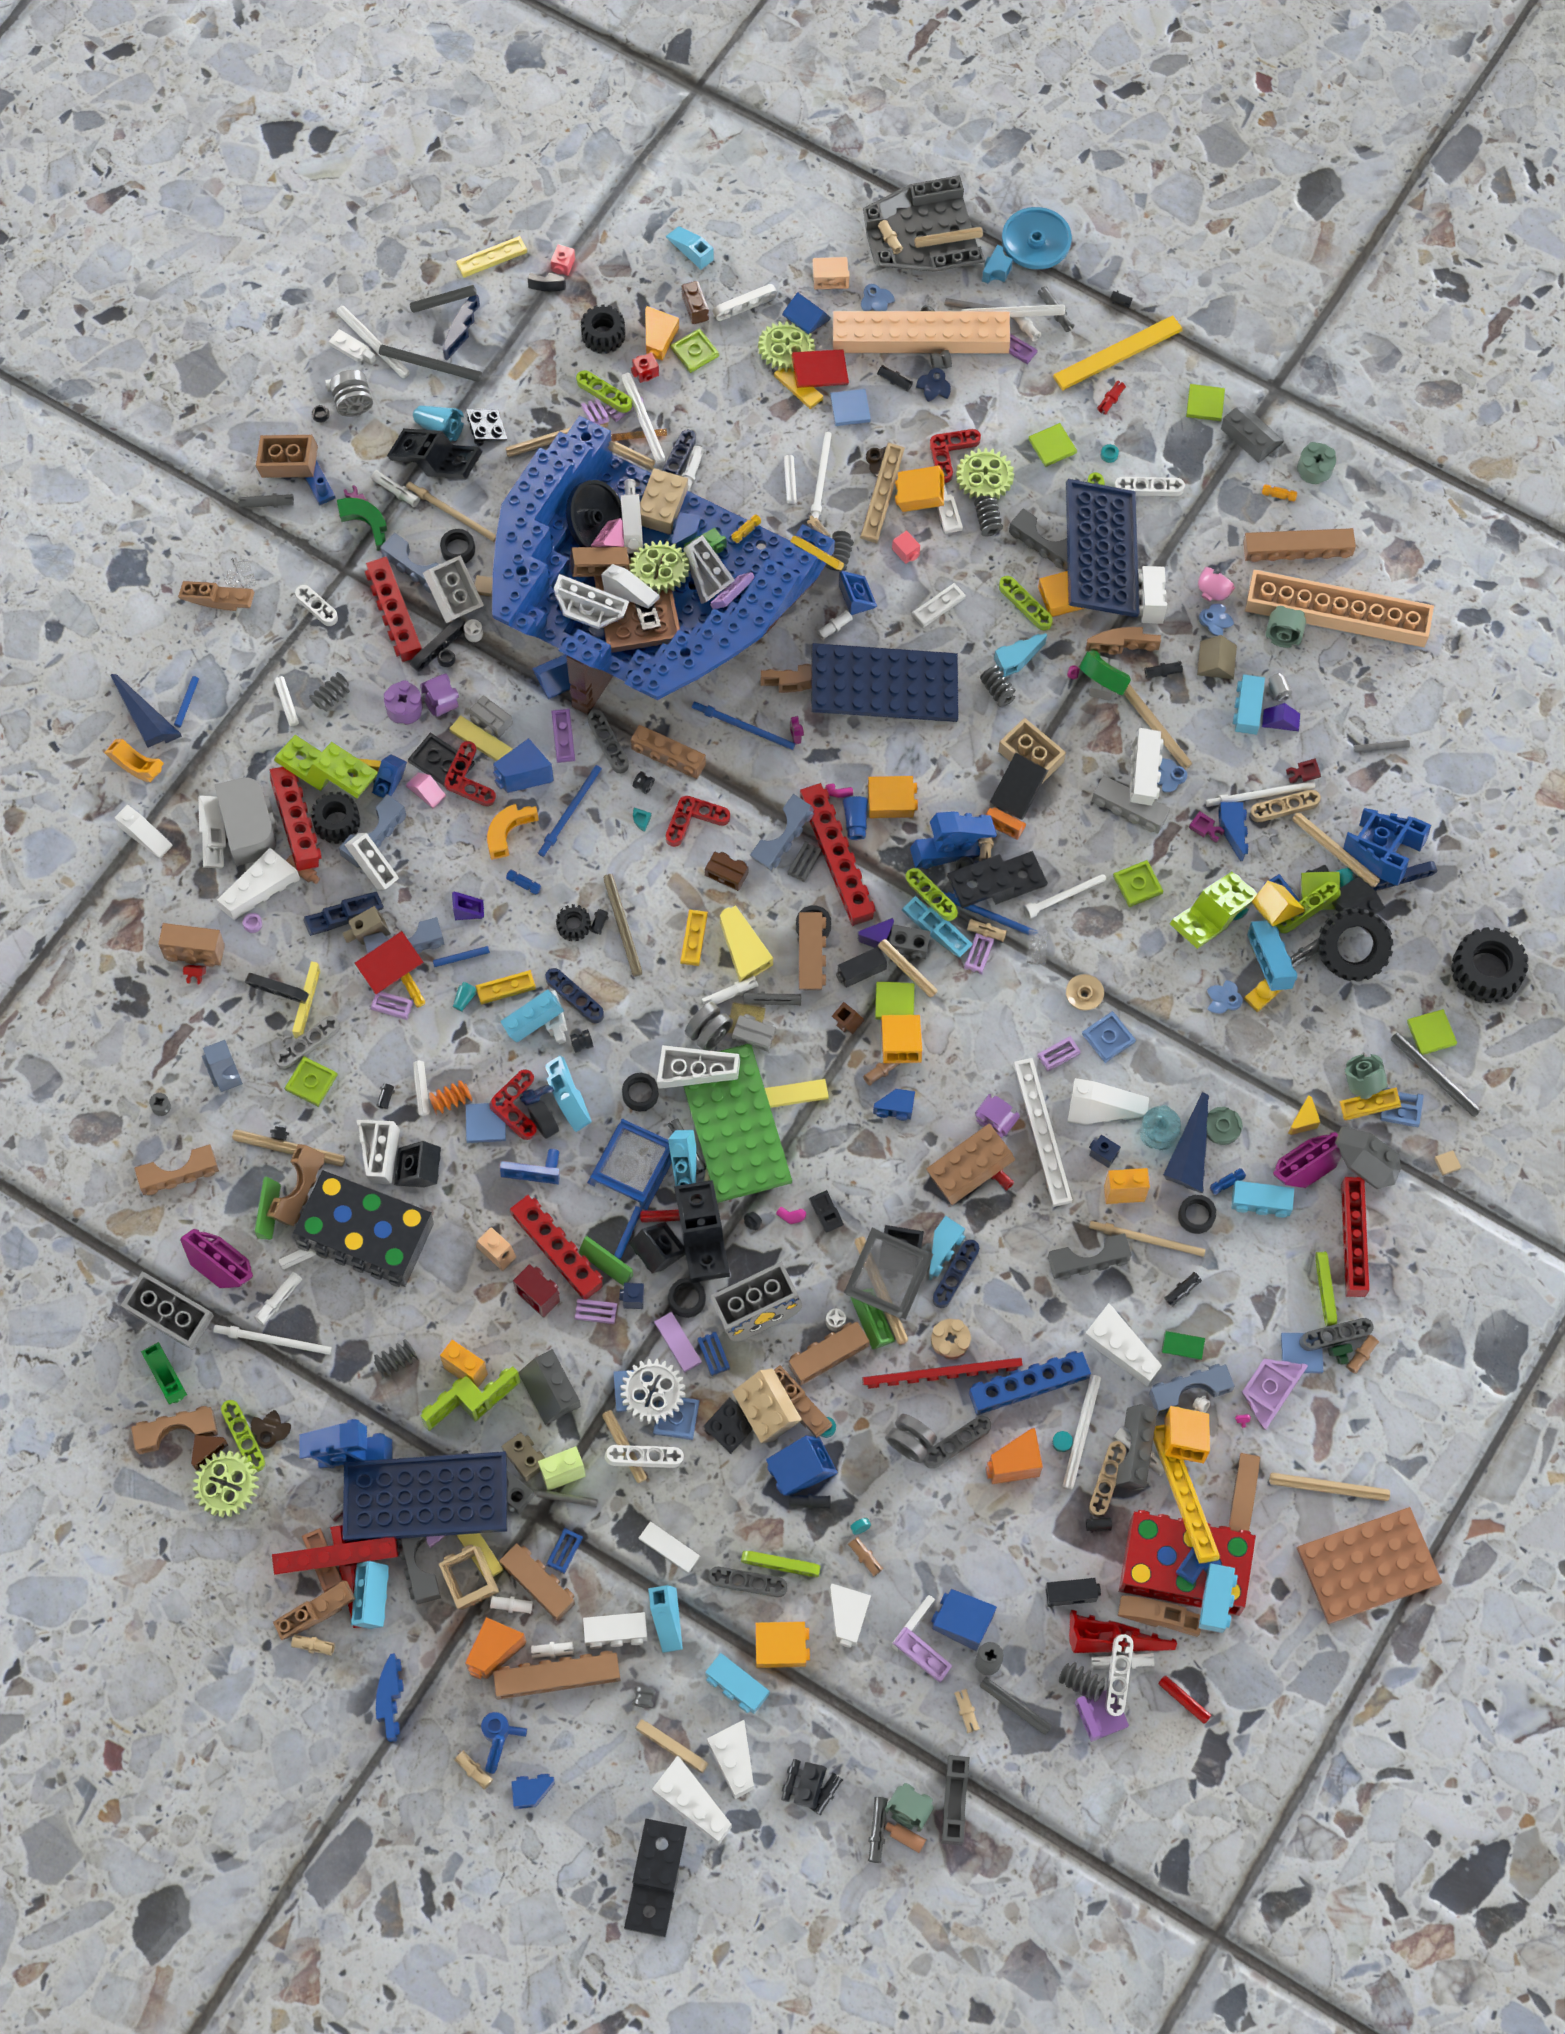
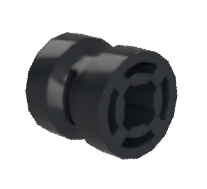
M588 1029L578 1035L575 1033L569 1035L575 1053L580 1052L584 1047L587 1049L594 1047Z

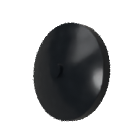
M589 480L579 483L573 488L566 504L567 524L572 537L580 547H591V544L608 521L619 518L622 520L620 498L608 484L602 481Z

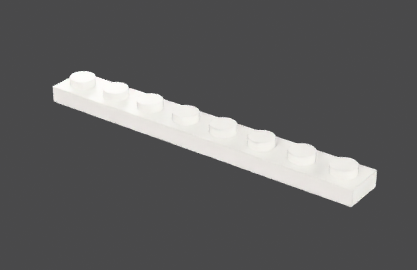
M1033 1058L1015 1061L1013 1065L1052 1206L1072 1203V1197Z

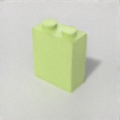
M576 1446L538 1461L540 1472L548 1491L586 1477L584 1465Z

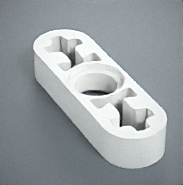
M301 585L297 587L295 594L299 603L324 625L333 626L337 623L338 616L333 607L309 586ZM301 593H307L308 598L305 595L301 596ZM315 602L322 604L318 609H313L311 606ZM325 613H326L328 616H331V615H332L333 618L330 619V618L328 617V618L326 619Z

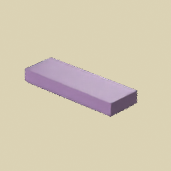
M753 573L742 574L735 578V581L728 585L711 602V607L714 609L726 607L754 579Z
M672 1312L654 1321L684 1373L702 1363Z
M907 1627L902 1629L892 1643L938 1682L943 1680L952 1667L948 1661Z

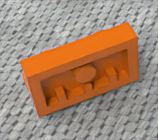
M989 808L986 815L992 817L995 829L1016 840L1019 839L1026 827V823L997 808Z

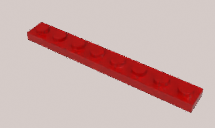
M1011 1358L866 1376L862 1377V1384L867 1385L868 1389L879 1388L880 1383H887V1386L899 1385V1381L907 1380V1384L919 1383L920 1378H927V1381L939 1380V1376L947 1375V1379L959 1378L958 1374L966 1373L967 1376L979 1375L978 1371L985 1370L986 1374L998 1373V1369L1006 1368V1372L1018 1370V1366H1023L1022 1358Z

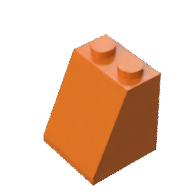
M1031 1428L991 1455L989 1462H987L986 1475L987 1479H991L992 1484L1040 1477L1043 1466L1035 1428Z
M486 1617L465 1662L470 1675L480 1680L482 1677L488 1679L493 1674V1671H497V1668L505 1664L525 1646L527 1641L524 1633Z

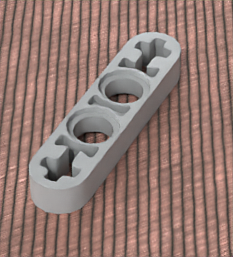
M333 1016L324 1018L280 1050L275 1056L277 1066L283 1070L291 1068L303 1056L306 1057L336 1035L340 1030L337 1018ZM327 1024H334V1028H328ZM313 1033L321 1035L318 1041L310 1040V1036ZM299 1044L305 1046V1050L301 1053H297L294 1050ZM289 1051H292V1054L295 1056L294 1058L290 1055ZM281 1057L287 1058L288 1062H281Z

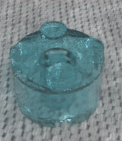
M1166 1105L1153 1107L1148 1110L1140 1126V1137L1143 1143L1149 1148L1166 1150L1172 1147L1181 1130V1121L1178 1114Z

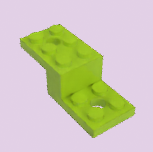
M294 735L274 759L276 763L319 791L331 781L357 799L378 774L376 770L332 741L321 752L297 735ZM296 756H302L304 759L299 760ZM348 773H353L356 777H351Z
M1231 871L1204 889L1193 906L1173 918L1170 925L1198 949L1225 931L1235 916L1252 904V900L1257 893Z
M513 1366L510 1369H504L494 1383L491 1381L484 1387L483 1392L467 1376L463 1379L458 1378L448 1392H442L433 1405L429 1404L422 1410L420 1416L423 1425L428 1431L432 1430L459 1405L476 1422L520 1383L518 1371Z

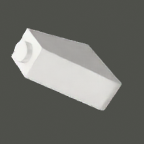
M831 1584L830 1596L836 1641H840L839 1644L844 1647H856L871 1595Z

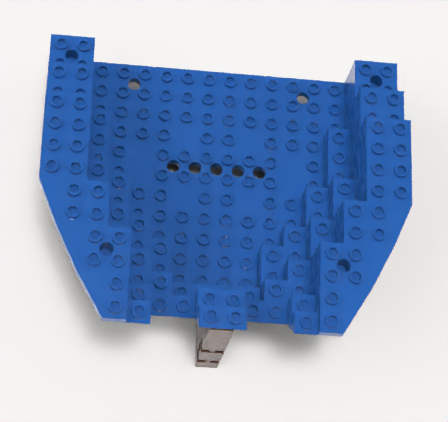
M579 415L567 434L559 431L547 450L539 447L501 504L493 564L492 616L494 619L526 635L539 638L559 648L558 651L567 655L569 683L571 684L570 692L573 698L571 700L572 707L588 715L613 676L625 681V685L655 700H659L726 663L762 638L776 624L780 616L813 586L827 563L793 544L790 540L759 525L757 527L754 526L755 529L745 538L742 537L739 543H735L731 539V535L735 531H739L738 528L747 519L687 491L680 512L701 516V527L698 536L716 528L719 534L727 539V547L721 553L716 554L729 573L735 579L739 575L751 572L754 575V579L726 607L714 609L710 604L722 591L701 604L697 589L692 590L689 588V585L695 583L691 571H688L689 576L685 577L686 582H681L680 588L674 586L675 591H672L680 630L676 632L669 644L663 643L657 646L611 653V645L606 643L604 628L596 629L563 616L553 592L559 574L596 588L594 576L572 577L570 565L571 549L580 546L569 531L566 519V504L573 488L579 483L589 480H599L608 484L621 500V495L625 494L624 481L633 479L640 484L638 487H635V494H639V501L641 502L651 472L612 454V451L608 449L609 442L611 441V431ZM802 524L795 536L801 537L833 556L835 540ZM642 526L643 549H645V543L651 546L653 541L655 545H658L659 540H661L662 545H665L669 541L670 534ZM758 544H764L766 547L764 549H758L756 546Z

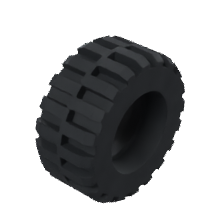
M1359 907L1344 908L1343 911L1333 913V916L1325 921L1324 927H1321L1319 931L1320 937L1317 938V943L1319 944L1318 954L1321 956V961L1327 969L1339 978L1360 982L1363 979L1369 980L1373 978V975L1380 974L1382 972L1381 969L1388 965L1389 956L1392 957L1393 951L1391 948L1394 946L1393 939H1391V930L1383 919L1367 909ZM1350 927L1366 929L1373 940L1370 954L1359 962L1345 960L1338 951V939Z
M1484 927L1480 932L1479 929H1476L1471 934H1467L1463 941L1460 942L1452 959L1451 971L1454 972L1452 977L1455 982H1459L1457 987L1460 990L1464 989L1466 996L1475 997V1001L1485 1000V1003H1492L1495 1000L1496 1003L1502 1002L1504 998L1509 999L1513 993L1518 991L1526 977L1529 959L1528 954H1524L1525 947L1523 944L1519 945V939L1515 936L1512 938L1510 932L1506 930L1501 932L1500 928L1494 927L1493 930H1490L1489 927ZM1481 953L1497 956L1506 967V975L1493 978L1482 974L1476 968L1473 957Z

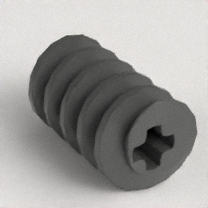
M980 496L974 501L980 530L982 531L981 534L985 537L992 536L1003 529L1002 519L999 517V507L996 505L997 500L989 496Z
M835 531L832 534V539L835 540L833 557L843 562L844 566L842 570H837L826 564V567L834 571L847 570L846 565L849 563L848 558H850L851 546H853L854 541L848 532Z
M997 665L984 671L980 679L997 702V705L1004 707L1014 701L1016 696H1013L1016 690L1014 688L1010 689L1012 684L1010 682L1006 683L1008 681L1007 677L1001 678L1004 672L999 671L1000 667Z
M337 672L336 677L332 676L330 681L325 682V686L321 685L319 691L315 690L314 695H310L309 698L315 706L327 712V704L333 707L332 700L338 703V695L343 698V691L350 692L349 684L345 677Z
M406 1339L403 1340V1347L399 1343H396V1350L389 1347V1354L381 1351L382 1358L377 1354L374 1355V1364L382 1379H384V1372L389 1376L391 1375V1368L398 1372L399 1364L405 1368L406 1360L410 1364H413L412 1357L418 1360L415 1351Z
M987 1642L980 1646L975 1659L976 1669L981 1674L988 1676L998 1672L1004 1657L1002 1648L994 1642Z
M1076 1662L1071 1666L1067 1663L1061 1671L1059 1683H1065L1066 1687H1072L1073 1691H1079L1080 1695H1087V1699H1094V1702H1096L1104 1690L1106 1679L1102 1678L1098 1681V1674L1091 1678V1670L1084 1674V1666L1077 1670Z

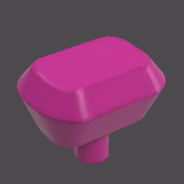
M1075 665L1070 666L1067 676L1071 679H1077L1080 669Z
M1249 1414L1236 1415L1235 1419L1237 1423H1241L1242 1428H1245V1423L1250 1422L1251 1416Z

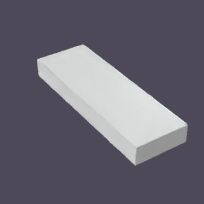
M953 583L913 611L912 616L924 628L964 600L966 595Z
M651 1521L639 1537L640 1541L688 1574L700 1559V1555Z
M930 1595L927 1596L904 1627L913 1632L933 1606L935 1599ZM892 1644V1648L898 1652L899 1649Z

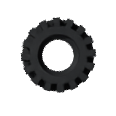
M572 904L571 908L567 905L565 910L563 908L560 910L556 919L557 930L560 936L563 935L565 940L569 938V941H572L575 938V941H579V937L584 939V935L589 934L591 921L590 915L585 908L582 909L580 905L575 907V904ZM576 917L580 919L581 924L578 928L572 929L566 925L567 920Z

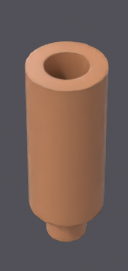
M291 854L286 861L296 869ZM313 868L298 871L299 876L307 882L312 881L317 884L320 880Z
M888 1822L885 1830L891 1833L890 1837L920 1853L926 1842L925 1838L899 1823L893 1825Z

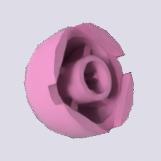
M1205 567L1198 580L1199 590L1203 593L1201 596L1210 602L1212 599L1222 601L1228 598L1235 589L1234 584L1221 573L1213 574L1214 569Z

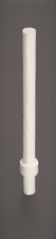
M825 432L814 504L811 505L810 511L814 518H819L822 511L821 499L832 436L830 432Z
M1311 781L1230 796L1225 794L1220 795L1218 798L1207 799L1205 804L1206 807L1220 805L1221 802H1239L1315 789V782Z
M214 1326V1333L229 1335V1338L237 1339L240 1337L328 1355L332 1353V1347L241 1330L236 1326Z

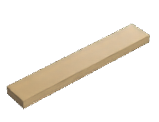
M887 443L861 532V539L873 543L878 542L905 447Z

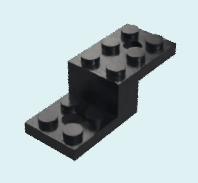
M403 428L387 457L390 461L416 462L428 477L466 480L483 451L480 447L453 445L442 431Z
M1033 851L1003 861L1001 855L998 854L947 874L962 908L992 898L996 905L1045 887L1048 884ZM1020 871H1025L1028 874V876L1026 878H1021L1018 876L1017 873ZM969 881H975L977 883V887L970 888L967 885V883Z
M713 1180L674 1186L691 1283L730 1277ZM694 1199H701V1200H702V1201L699 1202V1203H693V1202H692V1200H694ZM706 1259L712 1260V1263L710 1264H704L702 1262Z
M645 1818L632 1880L633 1887L624 1926L625 1930L666 1938L679 1876L678 1870L687 1831L686 1826ZM661 1838L666 1839L668 1842V1847L665 1850H659L656 1847V1842ZM646 1906H653L656 1912L653 1917L648 1918L644 1916L643 1910Z

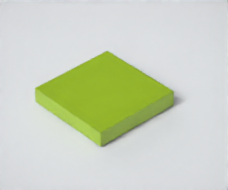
M700 328L670 345L671 350L690 373L719 357V352Z
M1190 384L1186 417L1222 421L1225 388Z
M1061 423L1029 436L1028 440L1045 467L1077 454V449Z
M1148 860L1113 873V877L1129 907L1152 899L1164 892Z
M1340 872L1301 873V900L1327 882H1335L1340 888ZM1320 899L1312 900L1311 905H1318ZM1330 903L1322 910H1335V908Z
M876 982L875 1019L881 1020L882 1015H914L915 983Z
M1444 1009L1407 1020L1420 1054L1424 1055L1457 1045Z
M303 1056L284 1089L319 1107L338 1073Z

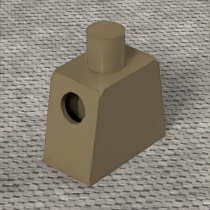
M375 906L350 919L349 924L352 929L342 933L347 943L357 939L362 945H365L363 938L365 936L380 932L385 936L391 934L384 917Z

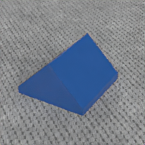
M799 292L796 293L782 313L784 317L808 335L831 319L827 313Z
M845 571L839 572L838 586L851 615L877 607L865 576Z
M566 654L532 668L548 699L570 690L571 684L569 683Z

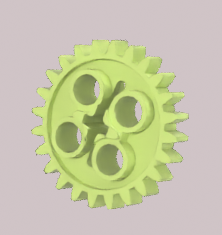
M779 321L778 326L772 323L771 328L767 326L766 331H762L761 336H759L758 348L759 354H762L761 359H766V365L772 363V369L777 366L778 371L784 368L785 372H787L788 368H791L794 372L791 354L793 352L815 351L814 339H811L812 334L808 335L799 327H795L794 323L789 325L788 321L785 322V325H782Z
M978 448L977 453L971 450L970 456L965 454L964 459H960V464L957 465L956 477L957 483L960 484L959 489H964V495L970 493V499L973 496H976V499L980 496H989L990 498L996 497L999 500L1000 494L1005 496L1006 491H1010L1014 479V467L1010 466L1011 461H1006L1007 456L1000 457V451L994 454V449L988 452L987 448L984 449V452H981Z
M659 540L658 545H655L653 541L651 546L645 543V549L639 547V553H633L634 557L630 559L631 564H629L630 572L652 590H657L658 594H660L661 590H664L667 594L669 588L675 591L674 586L680 588L681 582L685 583V577L689 576V559L686 558V552L682 553L681 547L676 549V544L669 546V541L665 545H662L661 540Z
M220 1451V1457L213 1453V1460L205 1458L206 1466L200 1464L199 1466L202 1471L195 1472L199 1479L193 1480V1482L198 1484L193 1490L199 1493L194 1497L201 1499L198 1504L205 1506L204 1510L207 1512L211 1510V1514L214 1516L218 1513L220 1517H224L226 1512L227 1516L232 1517V1511L239 1515V1508L247 1510L246 1502L252 1504L253 1502L250 1497L257 1496L253 1492V1489L259 1488V1486L254 1484L259 1478L253 1476L257 1470L250 1469L253 1463L247 1462L248 1458L245 1456L241 1458V1454L236 1452L234 1457L232 1451H228L227 1456L225 1452ZM224 1466V1473L218 1476V1469ZM239 1473H242V1474H243L242 1480H241L240 1482L236 1483V1481H235L236 1476H237ZM210 1477L229 1482L232 1485L241 1487L242 1490L238 1491L228 1486H223L220 1483L211 1481ZM216 1485V1492L210 1495V1488ZM234 1492V1493H235L234 1499H233L232 1501L228 1502V1500H227L228 1495H229L230 1493Z

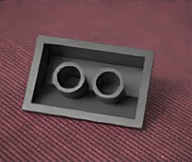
M1236 407L1223 417L1221 430L1258 463L1284 442L1280 436L1247 407Z
M553 1349L534 1358L518 1372L545 1425L581 1407L580 1400Z

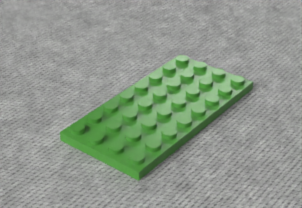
M745 1044L717 1051L739 1054L740 1067L738 1079L683 1086L709 1178L713 1180L717 1203L792 1184L791 1174L752 1045Z

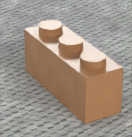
M578 547L571 549L570 565L572 577L602 576L601 574L612 564L627 570L629 569L627 547Z

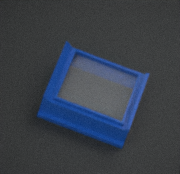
M621 1119L587 1183L594 1187L596 1183H599L638 1201L640 1207L647 1211L672 1164L668 1139Z

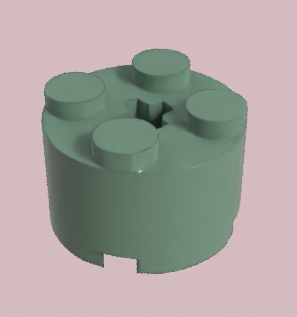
M1310 442L1302 450L1297 464V471L1301 478L1310 484H1320L1327 481L1331 477L1336 464L1335 450L1323 443Z
M1281 605L1277 606L1269 617L1266 629L1267 639L1269 637L1272 640L1271 643L1283 648H1291L1294 644L1299 645L1302 641L1306 625L1305 613L1301 610H1294Z
M1364 1054L1357 1055L1346 1063L1345 1075L1349 1090L1362 1099H1368L1388 1087L1383 1061L1375 1054H1370L1371 1057H1365Z
M904 1783L903 1786L896 1788L885 1807V1812L888 1813L890 1810L893 1813L891 1818L911 1830L913 1827H917V1831L920 1832L934 1809L932 1805L933 1799L926 1794L920 1795L914 1791L915 1788Z

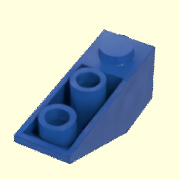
M1221 802L1218 809L1219 827L1224 829V836L1239 860L1243 861L1245 854H1248V843H1245L1248 828L1244 826V820L1247 819V810L1243 809V802Z

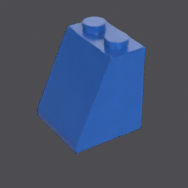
M529 738L493 763V774L496 778L494 781L500 789L503 788L507 793L554 781L552 764Z
M806 1435L766 1459L768 1463L767 1469L775 1477L778 1491L787 1496L794 1495L838 1473L820 1437L816 1438Z
M951 1589L949 1594L944 1593L940 1604L943 1605L940 1612L935 1611L931 1622L934 1623L932 1629L977 1651L994 1617L997 1606Z

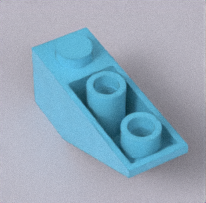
M680 226L666 235V238L700 270L714 260V248L701 236Z
M1037 634L1030 639L1019 640L1013 645L1001 646L995 650L994 660L996 665L1000 667L999 671L1004 672L1002 677L1019 672L1046 644L1047 634Z
M675 1130L668 1139L675 1186L696 1183V1142L694 1130Z
M947 1216L943 1218L934 1231L932 1253L934 1255L930 1263L929 1280H932L934 1276L938 1277L944 1268L942 1265L945 1260L950 1261L955 1253L953 1249L956 1245L960 1246L966 1237L964 1236L965 1228Z
M669 1585L648 1588L650 1609L662 1652L683 1650L677 1588Z

